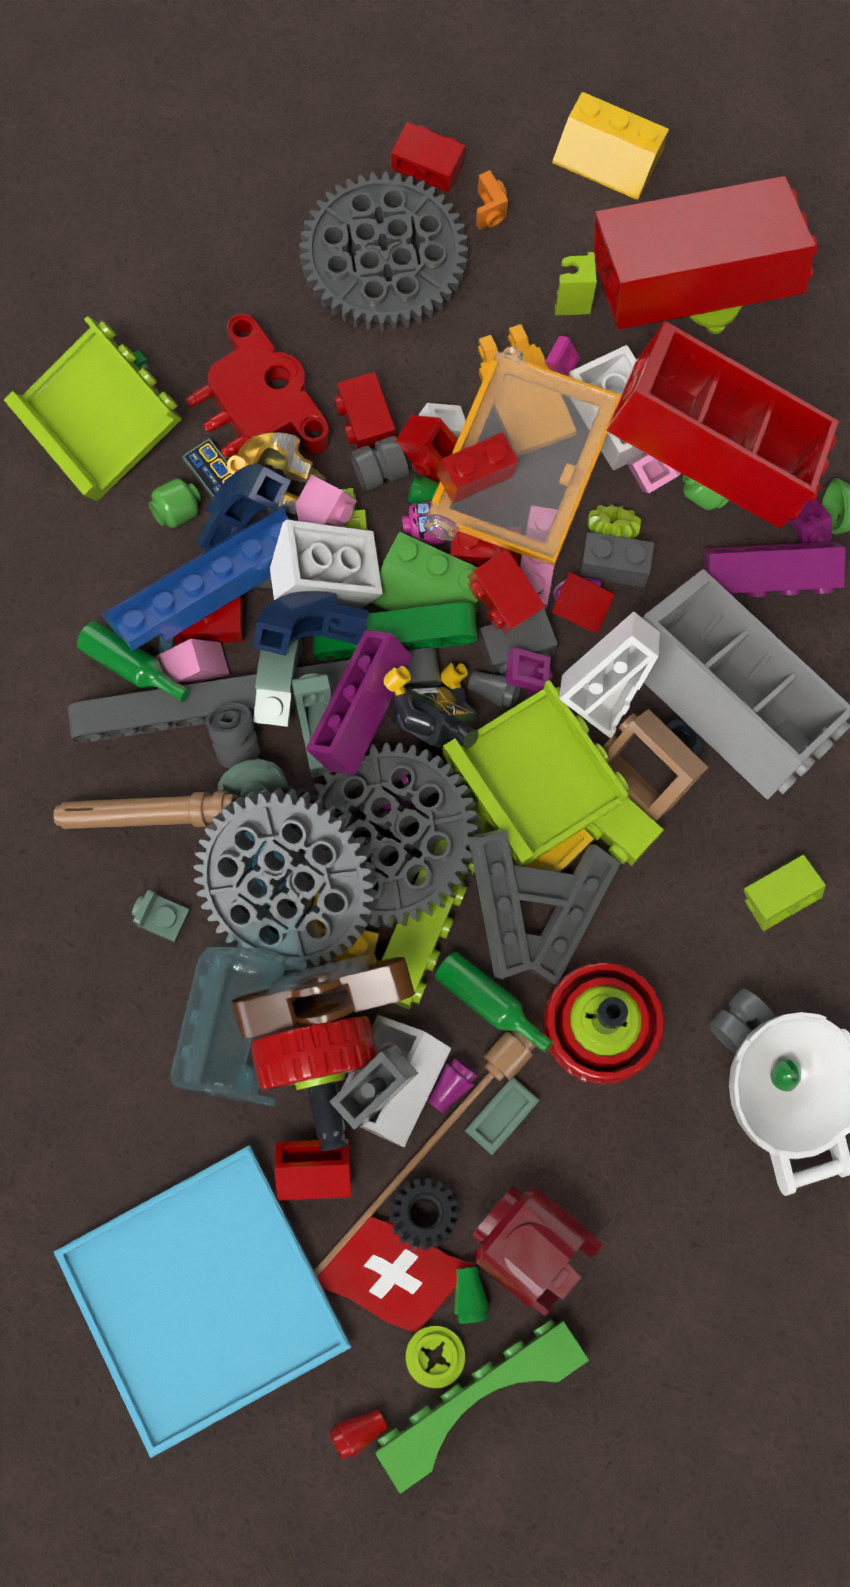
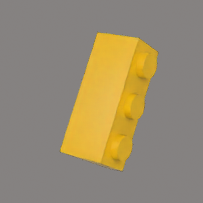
M582 92L568 117L552 163L638 200L664 151L669 129Z

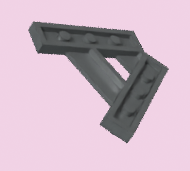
M498 829L469 838L494 977L503 979L530 970L549 984L557 985L621 863L597 845L589 844L573 875L513 865L507 830ZM519 900L556 905L541 936L525 934Z

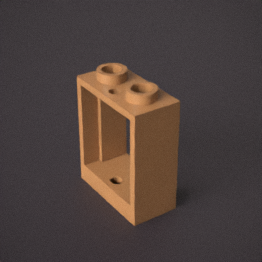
M648 709L638 717L634 713L630 715L619 727L622 731L621 735L618 738L613 736L612 739H609L603 745V749L608 755L609 761L607 763L614 773L619 772L626 780L629 787L627 790L628 798L656 822L672 809L709 767ZM635 735L678 775L661 795L619 755Z

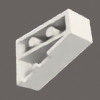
M632 612L562 674L559 699L612 739L616 732L617 724L623 714L625 715L636 691L640 690L659 657L660 632L638 614Z

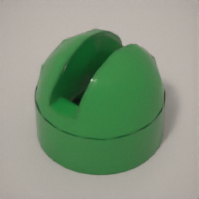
M791 1059L778 1062L770 1073L773 1085L779 1090L786 1092L794 1090L802 1078L801 1067Z

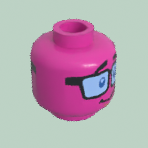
M432 501L411 504L408 509V516H402L404 534L428 545L443 544L446 540V535H451V528L427 520L432 508Z

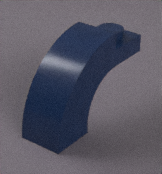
M258 464L248 465L239 469L224 482L210 501L206 511L211 514L196 544L207 550L245 527L250 519L260 510L270 508L276 511L291 480Z
M321 591L291 593L272 601L261 612L257 620L252 648L286 656L288 648L293 642L308 636H322L358 645L364 634L369 611L335 603L337 594Z

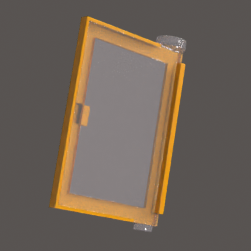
M506 347L504 353L496 351L494 358L491 360L452 454L503 432L519 461L514 475L510 479L452 504L440 481L423 527L429 534L442 540H454L459 531L555 566L608 434L606 429L621 395L523 361L524 355L520 350L514 347Z

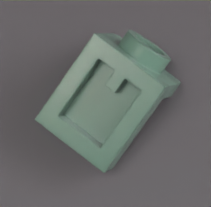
M148 889L144 897H138L133 907L132 915L135 916L133 922L138 927L176 943L191 911L157 896L154 891Z

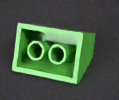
M399 532L380 571L383 594L370 603L387 611L468 602L475 605L477 613L483 600L478 601L468 587L470 581L467 576L477 567Z

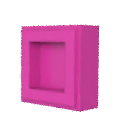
M559 336L545 363L549 370L569 377L570 371L575 369L580 356L569 337Z

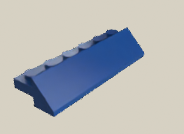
M284 507L268 512L101 613L103 618L119 638L122 637L133 651L159 634L167 641L271 577L270 566L282 524L285 520H290L286 516Z

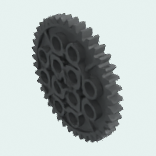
M371 172L370 181H366L362 175H358V184H354L350 179H346V189L338 184L335 185L336 195L325 192L326 202L317 200V210L309 211L310 220L304 221L305 231L301 232L302 243H299L303 277L307 278L308 288H313L314 298H321L323 308L331 305V314L333 316L342 311V321L344 322L350 319L351 316L354 317V326L356 327L364 320L366 321L367 329L370 330L374 322H377L380 331H383L386 323H390L393 330H397L399 321H402L405 327L408 328L410 327V318H414L420 324L422 323V313L431 318L433 317V307L442 310L443 300L449 302L452 300V291L457 292L459 290V281L464 279V270L467 268L468 247H466L467 235H464L465 226L460 224V214L453 213L452 203L445 204L444 194L435 197L436 188L434 186L425 191V181L423 180L416 186L413 185V176H409L405 182H402L400 173H397L394 179L390 180L387 172H384L382 179L379 180L375 173ZM389 205H397L398 207L391 208V207H388V206H389ZM363 208L366 211H357V209ZM432 229L434 232H425L424 230ZM413 230H414V236H415V243H416V245H418V249H419V251H418V262H419V264L417 263L416 250H415L414 247H413ZM394 233H401V234H403V235H401V236H394V235H392V234H394ZM348 237L351 238L352 251L355 254V272H353L352 259L349 256ZM362 237H370L371 239H369V240H362V239H360V238H362ZM333 240L339 241V243L330 244L328 242ZM431 257H436L440 260L430 261L428 259ZM399 261L407 262L405 265H398L396 263ZM367 265H374V266H376L375 268H372V269L364 268V267L367 266ZM335 269H342V270H344L343 272H340V273L332 272V271L335 270ZM390 277L391 281H386L385 278ZM410 290L412 291V293L403 294L400 291ZM370 294L381 295L377 298L368 297Z
M389 743L384 744L382 752L375 745H371L370 755L365 753L355 775L336 772L333 776L325 772L323 775L327 784L325 786L318 783L314 785L320 793L317 797L323 799V805H325L326 810L334 805V817L339 814L347 816L343 824L346 828L356 825L357 829L352 835L353 838L361 837L367 832L371 833L370 842L366 846L359 848L360 850H371L372 853L367 859L371 860L376 864L377 868L389 876L386 878L375 870L368 874L377 877L379 883L378 895L371 901L376 907L369 914L372 917L370 923L375 927H379L383 919L387 927L393 928L395 918L399 924L406 926L408 915L416 922H420V911L423 910L426 914L432 916V904L434 903L444 908L445 903L442 897L445 894L451 898L456 897L451 887L453 885L464 887L465 885L459 877L460 874L472 873L465 865L466 861H473L472 853L469 852L471 849L469 838L481 833V829L478 826L471 824L478 820L480 815L476 811H469L477 804L473 798H466L471 790L467 785L460 786L464 779L459 774L453 775L455 769L450 764L443 766L444 760L437 755L432 759V753L427 749L420 754V749L415 745H412L408 752L406 746L402 743H398L395 752ZM405 775H411L410 784L405 788L399 789L400 779ZM363 785L364 791L362 795L357 799H352L353 790L357 786ZM389 792H392L404 801L407 800L409 802H412L414 806L423 814L428 816L429 819H426L413 809L410 810L405 808L403 804L395 797L390 795ZM433 793H439L438 803L432 807H426L427 798ZM387 803H391L390 813L386 817L379 818L380 808ZM359 811L367 815L364 821L356 817ZM413 822H419L418 832L411 837H407V827ZM380 826L384 830H389L390 832L394 833L393 835L396 838H398L401 841V843L396 842L392 838L389 839L385 837L384 833H382L376 827ZM446 840V851L442 855L435 856V845L440 841ZM321 844V848L326 854L333 855L328 846ZM414 848L423 853L419 859L410 854ZM303 850V853L300 855L305 856L306 851ZM393 851H398V861L392 866H387V856ZM426 870L427 878L425 882L415 886L414 877L416 873ZM311 874L306 877L307 880L315 882ZM326 883L319 890L318 894H321V892L326 886ZM332 893L337 901L344 902L340 894Z
M266 788L258 796L253 791L245 799L239 797L233 802V805L229 803L222 810V813L219 812L212 819L213 822L205 828L207 834L199 840L202 847L195 853L201 860L194 865V869L202 873L194 879V882L204 885L196 894L200 897H207L201 908L212 909L213 911L207 920L209 922L217 920L220 922L216 932L227 931L229 933L225 941L227 944L234 940L238 941L237 952L248 948L250 960L257 954H260L262 965H265L272 958L277 969L280 968L284 961H286L289 970H293L298 962L302 969H307L311 962L315 966H319L324 959L330 963L336 957V954L342 956L348 949L347 947L351 948L357 941V938H360L366 930L364 927L372 919L369 914L376 907L371 901L378 895V891L372 889L378 882V878L368 875L376 868V864L365 862L371 855V850H360L359 848L365 841V838H353L352 835L357 829L356 825L346 828L343 825L347 818L345 814L336 819L333 816L335 813L334 805L330 806L326 811L323 810L322 798L311 804L308 792L300 799H297L295 789H291L284 797L281 788H277L272 793V796ZM291 823L298 825L303 834L296 833L292 829ZM244 830L249 831L254 836L255 841L250 840L245 835ZM321 844L328 846L333 855L326 854L322 850ZM265 845L258 856L257 864L248 872L254 862L255 854ZM301 849H304L306 851L304 857H302L299 854L301 852ZM274 851L281 853L285 861L278 860L274 855ZM228 858L233 859L236 862L238 868L232 866L229 863ZM291 869L292 872L287 877V882L285 886L281 890H279V887L284 882L283 878ZM303 872L311 874L315 882L307 880ZM257 878L263 880L267 888L262 887L258 883ZM326 883L325 888L317 898V904L312 907L304 918L303 915L311 905V900ZM332 893L340 894L344 902L337 901ZM286 899L292 900L297 908L288 905ZM266 903L271 906L269 910L265 908ZM240 905L245 906L249 910L250 914L245 913L241 909ZM315 919L322 921L326 929L319 927ZM269 925L275 927L279 934L272 932Z

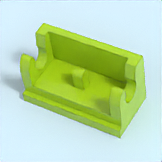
M588 252L585 256H569L562 260V266H575L578 272L559 276L555 315L591 313L597 283L594 252Z
M802 855L744 888V893L748 898L745 900V903L761 929L765 931L821 899L826 885L807 858Z

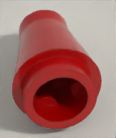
M376 1409L371 1413L336 1423V1428L329 1431V1435L341 1459L344 1460L349 1456L353 1459L388 1428L381 1413Z

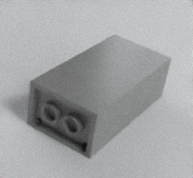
M704 569L644 615L643 619L660 632L659 657L644 683L767 800L777 790L784 794L798 780L794 774L797 773L802 777L816 762L812 757L815 756L820 759L833 746L830 738L832 737L837 741L850 728V725L846 722L850 718V705Z

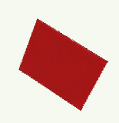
M569 572L552 613L589 631L598 633L615 594Z

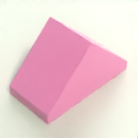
M189 639L155 656L160 662L163 673L182 686L229 675L220 642Z

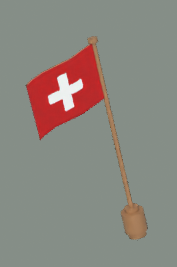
M506 1031L484 1055V1059L488 1062L484 1068L489 1073L314 1269L323 1289L352 1300L390 1324L415 1332L420 1330L456 1288V1269L475 1266L476 1263L466 1262L447 1255L441 1250L434 1248V1246L425 1251H422L421 1247H417L416 1250L411 1249V1244L407 1242L402 1244L399 1241L401 1237L398 1234L394 1235L392 1231L394 1226L371 1216L494 1077L498 1081H501L504 1077L509 1081L512 1080L533 1056L531 1051L536 1047L534 1043L532 1044L517 1032L510 1031L509 1033Z

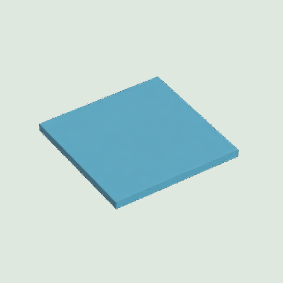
M250 1145L54 1251L150 1458L352 1347Z

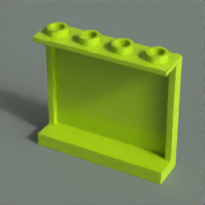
M87 316L84 320L90 328L23 395L12 391L4 401L84 496L98 501L182 418L174 410L178 406L176 402L165 391L160 394L154 387L157 383L156 379L144 367L139 369L133 363L137 358L132 351L123 343L119 346L113 338L116 336V333L105 321L101 320L97 323Z
M550 680L545 682L543 690L478 729V739L471 748L466 749L462 747L456 739L443 745V757L455 769L454 773L459 774L464 779L462 785H467L470 788V797L476 801V806L493 831L498 829L507 830L511 857L517 866L522 867L527 866L624 804L629 795L627 792L629 787L624 777L619 772L614 773L607 763L609 758L603 747L599 743L594 745L587 735L589 729L580 715L574 716L569 707L559 699L560 687L555 688Z

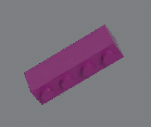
M833 541L703 548V569L732 596L733 593H746V596L764 597L767 595V591H780L781 595H798L800 590L813 589V592L818 594L833 593L834 588H844L845 547L839 542Z
M365 630L306 747V750L328 771L355 775L395 693L384 685V677L393 668L398 669L400 666L407 668L413 657L392 633Z

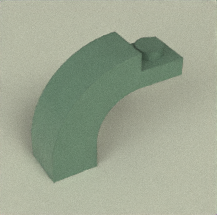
M304 637L290 645L286 656L263 650L260 651L255 685L257 691L254 723L289 726L293 695L292 680L295 679L299 656L303 653Z
M326 673L306 674L299 679L292 680L305 748L331 699V691ZM306 750L312 778L324 776L325 772L329 774L336 773L328 771Z

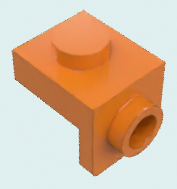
M489 170L480 174L478 179V194L485 204L477 209L476 226L479 230L486 226L495 227L507 217L508 199L506 189L500 180L496 181Z

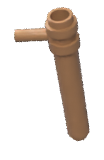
M215 791L213 795H210L208 792H194L191 796L68 801L57 805L53 816L55 824L63 829L177 824L207 827L213 822L212 819L219 812L222 813V810L229 803L233 805L238 796L230 794L228 791Z

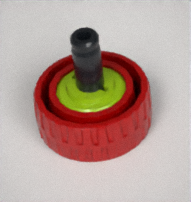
M598 962L593 965L587 964L570 972L551 992L543 1015V1034L553 1041L549 1052L553 1055L555 1062L562 1066L566 1073L577 1077L578 1080L597 1085L619 1083L640 1073L656 1055L664 1035L663 1026L665 1018L662 1014L663 1007L661 1001L656 996L657 993L654 988L647 983L643 976L638 975L635 970L622 967L621 964L617 963L607 964L606 962Z
M358 1016L272 1034L252 1041V1056L259 1087L262 1090L295 1085L297 1090L307 1088L316 1133L321 1142L320 1150L324 1152L346 1147L348 1139H345L343 1116L330 1101L338 1094L336 1082L345 1080V1073L364 1069L377 1056L375 1039L368 1017Z

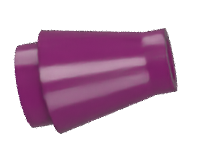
M454 1058L450 1064L446 1063L427 1101L444 1114L453 1103L475 1085L473 1081L478 1075L463 1062Z

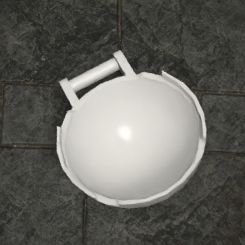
M805 1012L786 1014L760 1024L747 1035L738 1048L730 1068V1100L737 1121L752 1141L770 1153L777 1184L784 1196L794 1194L798 1187L839 1175L843 1178L850 1175V1153L845 1138L850 1133V1033L846 1029H840L832 1022L826 1020L827 1017L819 1014ZM787 1059L797 1062L802 1070L800 1083L794 1090L789 1092L776 1088L770 1079V1073L778 1062ZM830 1149L833 1161L795 1173L792 1172L789 1159L812 1157Z

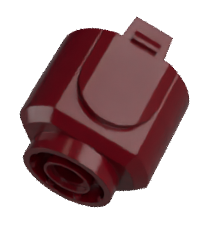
M512 1186L471 1235L481 1244L475 1251L476 1263L527 1308L533 1306L544 1316L551 1310L558 1298L564 1299L582 1277L569 1263L577 1250L580 1249L592 1258L603 1246L585 1225L556 1200L550 1199L536 1187L527 1188L522 1194Z

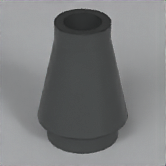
M477 670L472 673L468 684L469 690L475 691L502 709L505 707L512 709L521 691V687L506 684L505 675L482 673Z

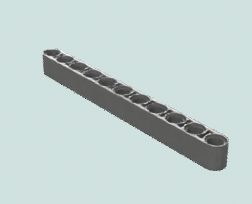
M433 648L408 650L413 656L407 667L411 680L403 686L404 689H424L425 686L428 688L440 686L442 681L436 650ZM350 660L296 668L295 679L311 673H326L332 697ZM257 674L183 685V687L190 691L188 699L184 702L179 701L161 689L72 703L67 706L71 741L74 743H87V739H90V742L119 738L122 737L121 734H124V737L156 732V728H158V731L190 727L189 723H192V726L206 724V717L210 711L217 706L231 702L247 706L251 717H254ZM293 689L291 707L294 710H298Z

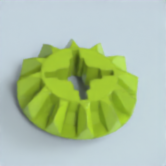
M609 504L608 507L598 505L596 510L590 511L587 524L593 533L633 539L640 533L641 519L635 516V511L625 510L623 505L620 507H614L612 504Z
M441 1326L426 1327L419 1330L409 1341L406 1350V1365L411 1376L421 1385L429 1388L448 1386L459 1377L465 1364L464 1347L459 1337L450 1329ZM443 1341L442 1356L450 1363L449 1367L445 1364L436 1363L427 1372L429 1358L421 1348L435 1350Z

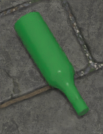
M96 621L88 623L80 632L77 640L79 651L127 681L141 688L157 687L181 702L188 699L190 691L165 675L160 662L153 655L139 647L132 651L122 637L119 638L115 632Z
M454 952L442 962L435 974V980L492 1026L501 1031L506 1030L519 1033L532 1044L534 1043L544 1053L552 1047L553 1041L527 1020L519 1000L458 952Z

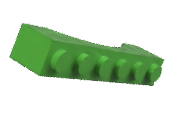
M552 1318L533 1330L537 1337L525 1345L521 1340L517 1341L502 1352L505 1359L493 1367L490 1361L471 1374L475 1380L462 1388L457 1383L440 1396L444 1402L431 1410L428 1405L424 1406L409 1417L412 1422L410 1426L399 1432L397 1427H394L378 1439L381 1446L375 1449V1454L400 1494L432 1472L437 1453L448 1431L459 1417L479 1399L497 1389L516 1383L531 1381L559 1382L589 1361L564 1321L559 1320L557 1323H554Z

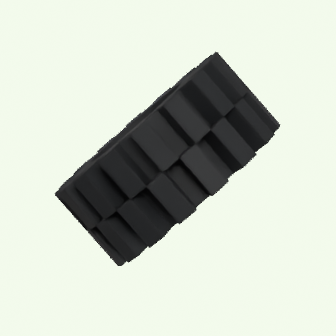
M425 1178L422 1182L416 1179L409 1185L407 1183L398 1192L390 1208L391 1215L389 1220L390 1223H393L392 1231L394 1235L398 1234L401 1237L399 1241L402 1244H405V1242L411 1244L410 1248L414 1250L417 1247H421L422 1251L429 1250L430 1247L434 1246L436 1248L440 1246L454 1231L455 1223L459 1217V1212H456L457 1200H452L451 1198L452 1191L450 1189L445 1191L442 1188L444 1184L439 1181L436 1184L431 1183L432 1179ZM427 1201L436 1208L438 1217L433 1226L421 1228L414 1224L410 1216V1209L414 1203Z

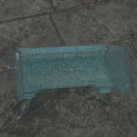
M208 947L200 955L196 966L171 1068L172 1085L180 1089L243 1103L274 1107L276 1099L257 1095L259 1083L255 1068L246 1065L253 1037H241L231 1001L248 993L268 989L276 979L284 976L285 970H306L307 963L262 948Z

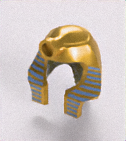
M266 433L253 436L245 442L238 454L230 457L227 462V468L231 474L245 466L258 464L289 480L307 483L310 476L313 475L326 482V477L312 467L313 462L304 459L298 452L300 439L291 434ZM285 492L277 509L284 507L286 512L295 515L297 513L295 504L299 497Z

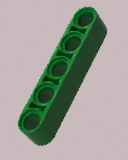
M456 602L368 614L365 630L392 633L407 651L471 644L477 641L475 605L468 602ZM313 636L314 659L319 661H326L328 657H333V660L351 659L358 646L327 637Z

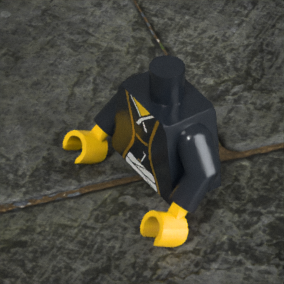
M450 663L441 673L442 682L450 687L451 690L446 687L405 690L403 686L411 680V675L407 668L400 666L398 669L393 668L384 677V685L396 694V697H394L396 706L391 722L432 746H443L456 739L462 747L466 749L471 748L478 739V732L472 728L476 718V711L468 705L465 689L460 687V682L468 673L465 665L460 663L454 669L453 664Z

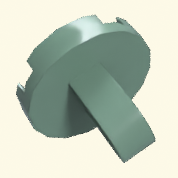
M259 758L256 760H246L234 765L223 774L218 783V791H228L230 794H236L238 798L242 797L244 799L250 792L254 791L258 796L266 788L270 794L277 788L284 787L288 789V784L281 768L273 762Z

